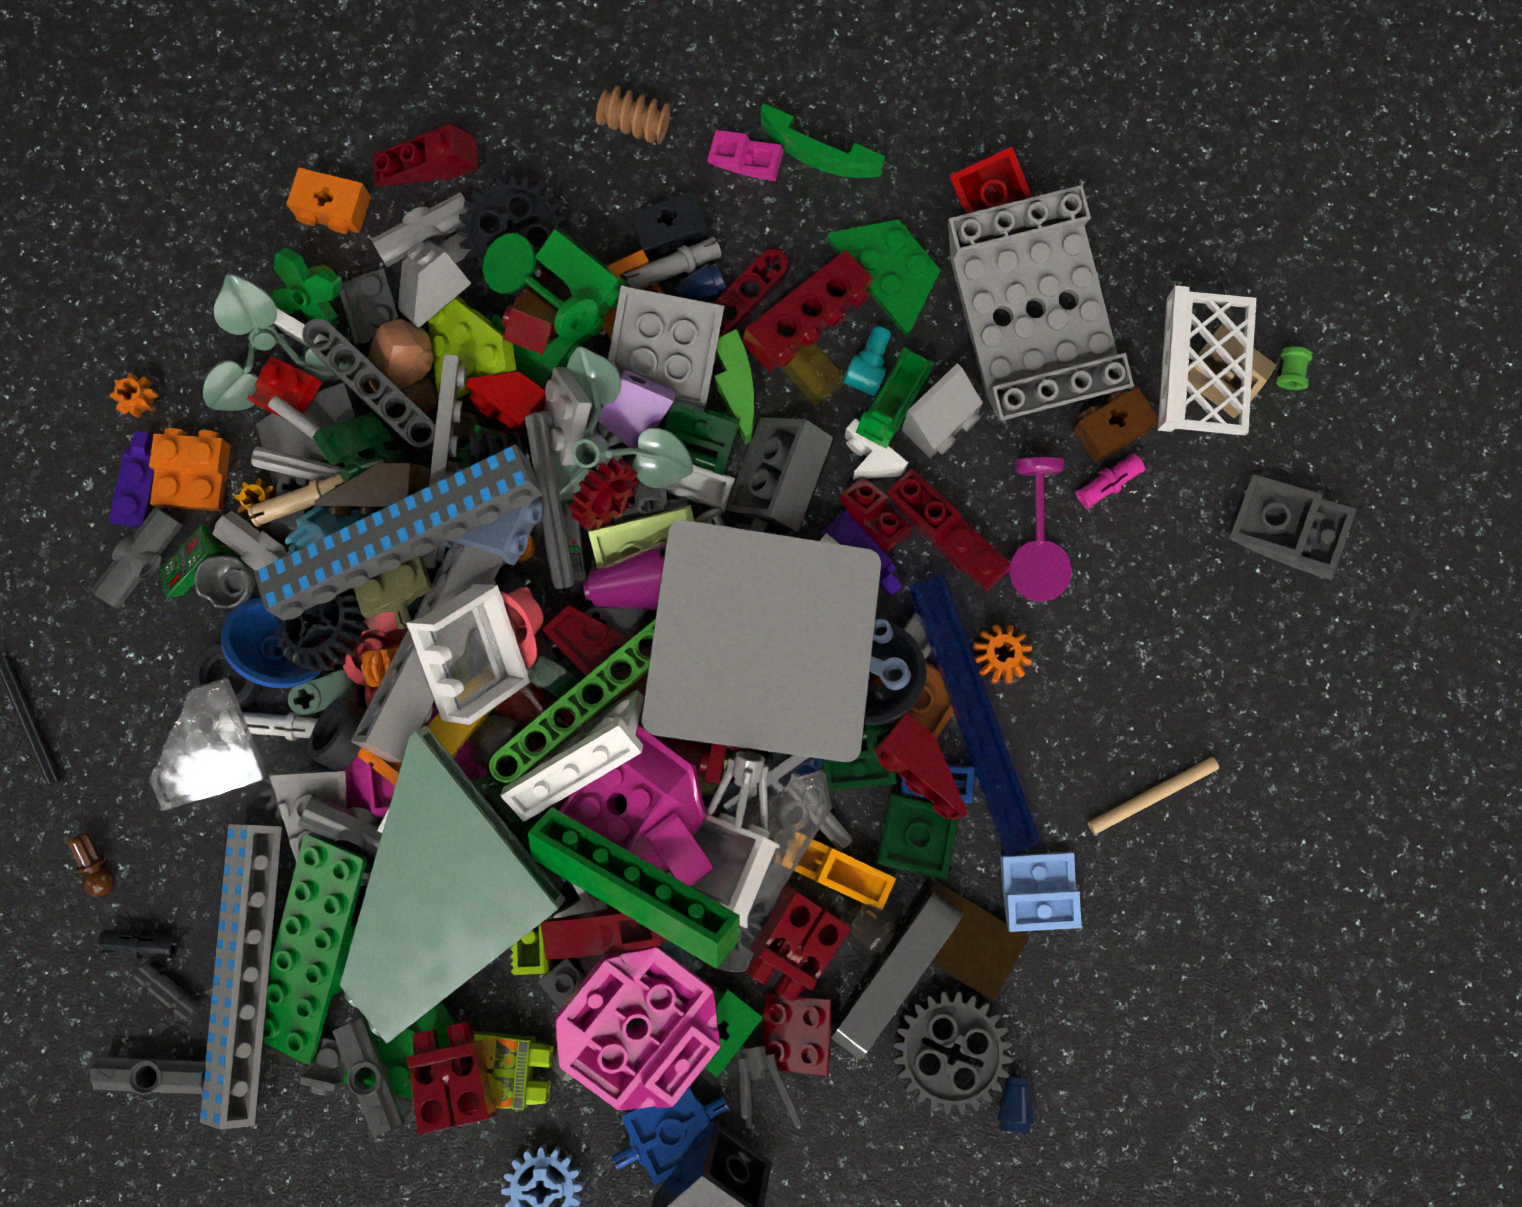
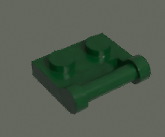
M675 398L670 406L664 430L673 433L681 440L719 452L716 457L686 447L693 464L714 470L713 473L723 476L728 468L740 419Z

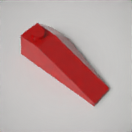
M1012 147L949 176L960 205L967 214L1032 198Z

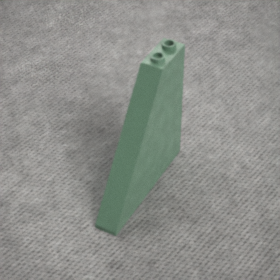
M427 726L420 728L409 736L340 983L347 1001L362 1012L368 1020L371 1031L375 1035L382 1037L386 1043L390 1042L547 919L566 900L536 861L531 859L528 851Z

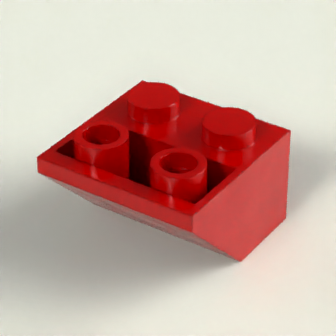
M520 372L470 378L465 383V386L471 393L469 399L477 406V411L490 421H493L496 417L504 425L503 429L509 435H511L512 431H518L520 438H524L527 431L526 415L541 412L544 409L546 401L545 390Z

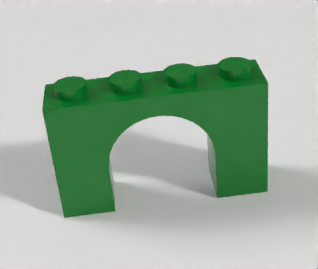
M556 229L553 230L535 258L567 284L572 296L580 294L590 297L597 304L598 314L593 327L581 339L567 342L558 336L553 339V342L543 355L513 343L516 364L515 372H520L543 390H545L548 380H551L554 367H567L575 349L584 347L591 335L595 336L601 331L605 324L604 317L611 307L615 308L618 305L621 286L626 287L629 284L571 237ZM495 314L491 319V325L505 332L506 326L502 325L503 316Z

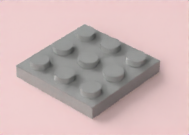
M621 286L608 360L615 365L620 375L624 370L632 371L675 390L676 399L706 408L724 306Z

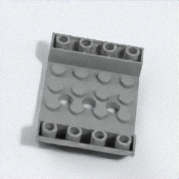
M1083 185L948 219L951 263L984 391L999 421L1134 387L1126 353L1117 354L1084 225L1091 219ZM1067 292L1074 296L1076 304L1073 309L1066 310L1060 306L1059 295L1061 293ZM1034 300L1042 305L1043 314L1040 318H1032L1027 314V302ZM997 309L1006 310L1010 315L1009 325H997L993 320L994 311Z

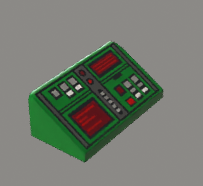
M201 525L160 569L164 593L167 598L183 596L195 584L194 575L199 564L208 557L221 556L225 552L205 525Z

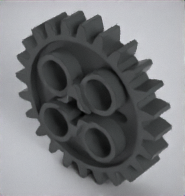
M940 991L939 1002L936 1003L930 995H926L927 1007L923 1009L915 1002L913 1004L917 1013L915 1017L906 1013L903 1014L904 1019L909 1023L908 1027H896V1031L903 1036V1041H895L892 1045L894 1048L901 1050L902 1054L893 1057V1062L904 1064L905 1066L897 1072V1076L899 1079L910 1077V1080L904 1087L905 1090L911 1092L918 1088L916 1101L921 1103L928 1097L929 1109L931 1111H934L938 1104L942 1103L943 1111L946 1115H949L952 1105H956L960 1114L964 1115L965 1103L969 1102L977 1111L979 1110L978 1098L981 1096L989 1103L992 1102L988 1092L990 1088L1000 1092L1003 1090L996 1081L998 1076L1009 1078V1074L1001 1067L1002 1064L1013 1062L1011 1057L1003 1054V1050L1012 1047V1043L1000 1038L1008 1029L1005 1026L995 1027L994 1025L1000 1018L999 1014L992 1013L986 1016L989 1004L983 1002L976 1008V997L970 994L965 1003L962 1002L961 992L955 991L952 1000L948 999L944 991ZM939 1018H947L951 1024L949 1033L943 1037L935 1036L932 1031L934 1022ZM974 1032H981L985 1038L983 1047L977 1051L969 1050L967 1048L969 1035ZM922 1038H929L948 1048H952L954 1043H956V1048L962 1054L982 1060L983 1065L978 1067L957 1056H952L951 1060L948 1061V1056L942 1050L923 1044ZM933 1053L938 1058L936 1068L929 1072L922 1071L919 1068L920 1058L924 1054ZM963 1067L971 1069L972 1078L967 1085L958 1086L954 1083V1074L958 1069Z

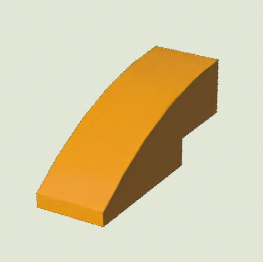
M793 830L777 863L881 912L896 878Z

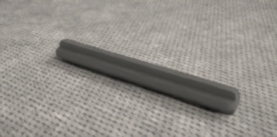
M542 412L526 415L525 422L534 474L542 492V496L539 499L542 502V520L553 584L557 589L568 588L574 585V577L546 415Z

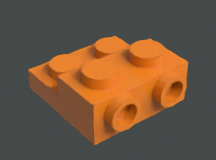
M165 428L164 434H153L149 467L154 470L150 504L164 508L223 511L231 445L220 438L219 433L207 430L198 431V437L186 436L185 431L175 428Z

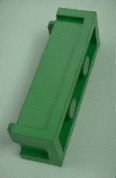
M904 347L897 364L868 412H864L856 433L887 449L904 420L907 411L911 408L927 381L934 362L929 359L927 361L925 358Z

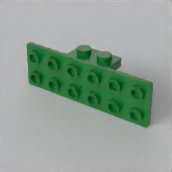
M312 833L303 836L269 967L262 1040L263 1043L307 1065L315 1060L331 996L344 991L340 983L359 915L352 916L367 864L366 857Z

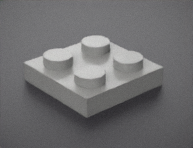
M554 367L551 380H548L546 384V401L541 412L546 415L552 451H554L562 465H576L572 457V448L577 441L583 439V431L586 428L592 402L567 367Z

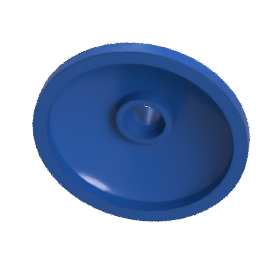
M261 597L251 599L237 606L228 615L221 632V648L231 667L244 678L267 687L289 688L305 684L321 673L319 671L314 672L308 668L298 667L293 661L288 660L283 655L284 650L276 645L280 637L273 632L281 624L274 618L277 616L265 610ZM317 621L318 624L326 626L324 622Z

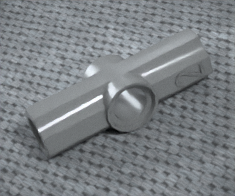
M461 192L431 208L418 207L411 210L404 216L403 223L371 239L385 265L388 267L407 257L408 250L418 242L422 241L425 243L429 240L439 247L444 242L445 236L455 232L457 228L466 226V224L459 221V214H469L464 208L466 200Z
M233 511L222 515L215 524L212 534L241 555L240 559L256 571L289 555L287 553L288 549L264 531L259 532L253 525Z

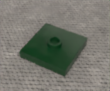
M893 793L888 794L875 865L947 880L958 819L953 821L952 819L941 817L932 808L933 803Z

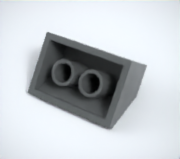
M760 417L725 511L752 522L757 517L768 523L769 528L798 533L833 437L806 419Z

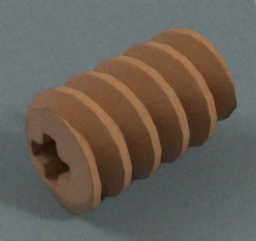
M616 85L611 93H608L607 89L604 90L597 107V124L603 126L607 123L608 127L613 130L620 127L621 132L624 134H629L632 131L633 136L638 139L645 135L646 141L650 143L655 142L657 139L658 146L662 143L670 121V104L665 103L661 111L657 110V99L653 98L649 106H645V95L643 94L638 97L636 102H633L632 90H628L623 98L620 97V86Z

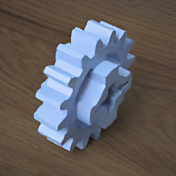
M541 1145L537 1155L534 1154L531 1148L526 1149L524 1152L525 1161L516 1157L512 1162L516 1171L508 1170L503 1177L511 1182V1184L504 1186L501 1190V1194L510 1195L511 1197L504 1207H528L523 1200L528 1201L533 1207H552L553 1200L555 1198H562V1196H566V1199L560 1207H570L569 1205L579 1206L582 1198L576 1195L575 1192L581 1191L584 1188V1182L575 1181V1178L581 1172V1168L575 1167L571 1169L569 1164L573 1156L570 1154L561 1159L559 1157L560 1147H556L551 1154H547L546 1146ZM535 1165L533 1177L520 1181L523 1172L530 1166ZM552 1166L557 1168L564 1177H559L552 1170ZM540 1180L544 1181L546 1188H551L546 1196L542 1195L541 1189L535 1188Z

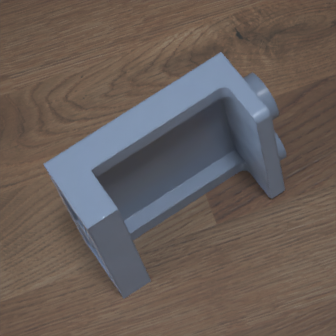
M457 468L455 474L464 469ZM539 497L535 498L529 505L523 508H515L502 514L496 521L490 524H482L467 531L463 537L457 540H449L441 544V546L452 548L455 542L498 554L502 556L507 564L515 565L519 556L526 550L528 537L534 524L538 523L541 518L542 502Z

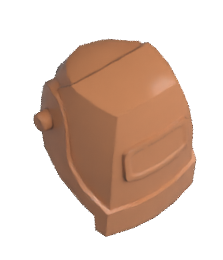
M403 319L390 321L381 325L375 333L370 345L369 355L366 358L400 390L419 381L431 370L433 363L431 339L428 333L421 327L418 328ZM369 381L372 389L377 392L380 388V381Z

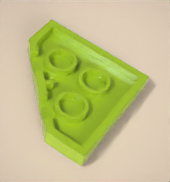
M458 295L428 320L438 401L444 354L459 356L461 366L466 367L465 383L470 378L516 371L513 343L503 339L505 332L491 325L492 322L479 311L465 304L466 301ZM466 386L464 388L458 387L457 398L470 393Z

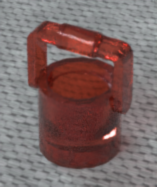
M530 681L529 684L511 695L496 712L517 732L515 734L517 735L558 700L555 698L549 699ZM567 709L561 710L557 714L569 727L574 723L575 717ZM531 736L528 738L527 747L529 751L534 752L541 748Z

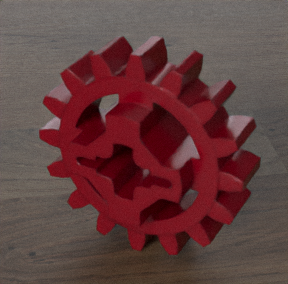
M611 458L607 465L601 462L596 472L590 470L585 476L584 481H580V491L573 493L572 497L576 501L569 506L573 511L571 516L587 530L591 528L598 530L602 523L608 526L613 516L618 518L625 511V508L630 505L627 500L636 494L633 488L639 484V481L636 479L638 473L621 458L618 461Z

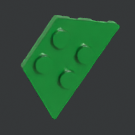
M900 220L830 232L827 235V242L838 255L846 250L873 277L868 292L905 337L909 336L940 274L939 267Z

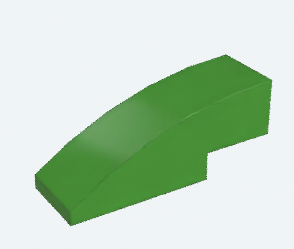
M736 329L718 338L715 356L723 372L715 376V384L730 416L740 419L737 430L744 444L747 445L752 441L754 428V388L747 353Z

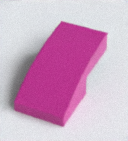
M716 130L707 161L712 165L738 174L776 181L784 150L780 144L750 141L748 135L744 133Z
M675 812L644 835L655 853L665 863L672 876L690 887L713 869L708 858Z

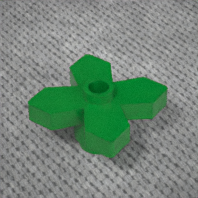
M285 247L275 254L274 270L285 284L279 285L272 291V299L275 302L276 308L288 315L301 309L308 322L314 319H323L337 329L338 315L328 301L340 295L341 277L336 275L326 265H313L307 268L301 255ZM326 332L321 333V334H323V335H325V336H329V335H330L329 333H326Z

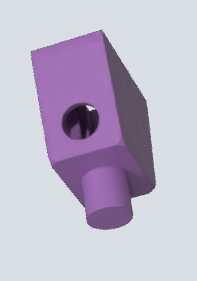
M624 370L620 375L621 390L617 399L608 405H601L598 421L629 448H638L640 434L645 430L657 428L674 402L676 391L632 371Z

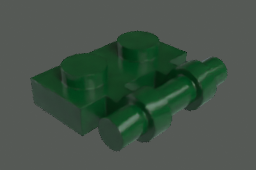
M375 411L317 429L313 435L314 440L331 466L342 462L345 464L346 467L340 470L341 478L345 482L378 463H403L406 460L403 450L391 451L386 449L393 441V438ZM368 453L371 456V459L368 460L360 458V456Z
M890 724L863 727L862 741H866L867 751H860L859 756L855 760L840 762L823 759L825 791L897 784L895 771L890 772L878 762V756L872 751L877 745L878 740L889 730Z

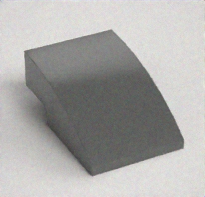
M345 383L317 392L307 411H301L304 416L321 428L359 416L352 390ZM272 413L256 424L263 448L330 464L316 441L289 421ZM269 470L273 485L276 488L278 480L284 474Z
M1253 474L1230 539L1275 561L1332 580L1357 509L1322 499L1323 494Z

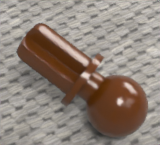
M83 833L71 838L68 841V846L78 864L76 872L78 874L86 872L83 882L86 892L96 897L108 894L114 886V877L109 870L100 867L106 861L105 857L99 856L89 834Z

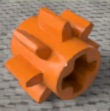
M128 373L127 378L114 381L116 386L110 397L119 402L116 406L118 411L123 414L130 411L133 416L140 418L141 412L154 410L152 405L154 398H157L158 394L149 389L152 382L145 376L139 380L134 374Z

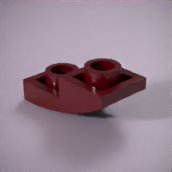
M862 477L843 491L839 499L864 532L882 549L888 552L909 535L912 526L886 506L889 498L886 494Z

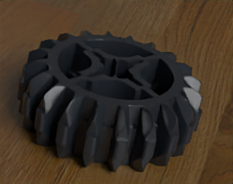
M350 588L336 595L333 600L327 603L317 604L305 610L299 617L284 621L274 617L281 626L273 632L280 637L276 645L284 650L283 655L288 660L293 661L296 666L303 669L308 668L314 672H321L323 669L334 671L336 664L346 665V655H357L354 647L357 643H365L361 634L364 631L370 630L367 624L363 623L367 618L361 615L354 588ZM317 621L327 623V626L318 624Z

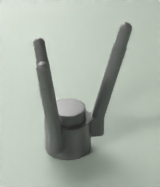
M765 1046L737 1051L740 1072L741 1117L745 1119V1127L747 1129L752 1127L751 1080L766 1078L765 1070L769 1069L795 1128L800 1129L802 1123L778 1071L775 1054L766 1055Z

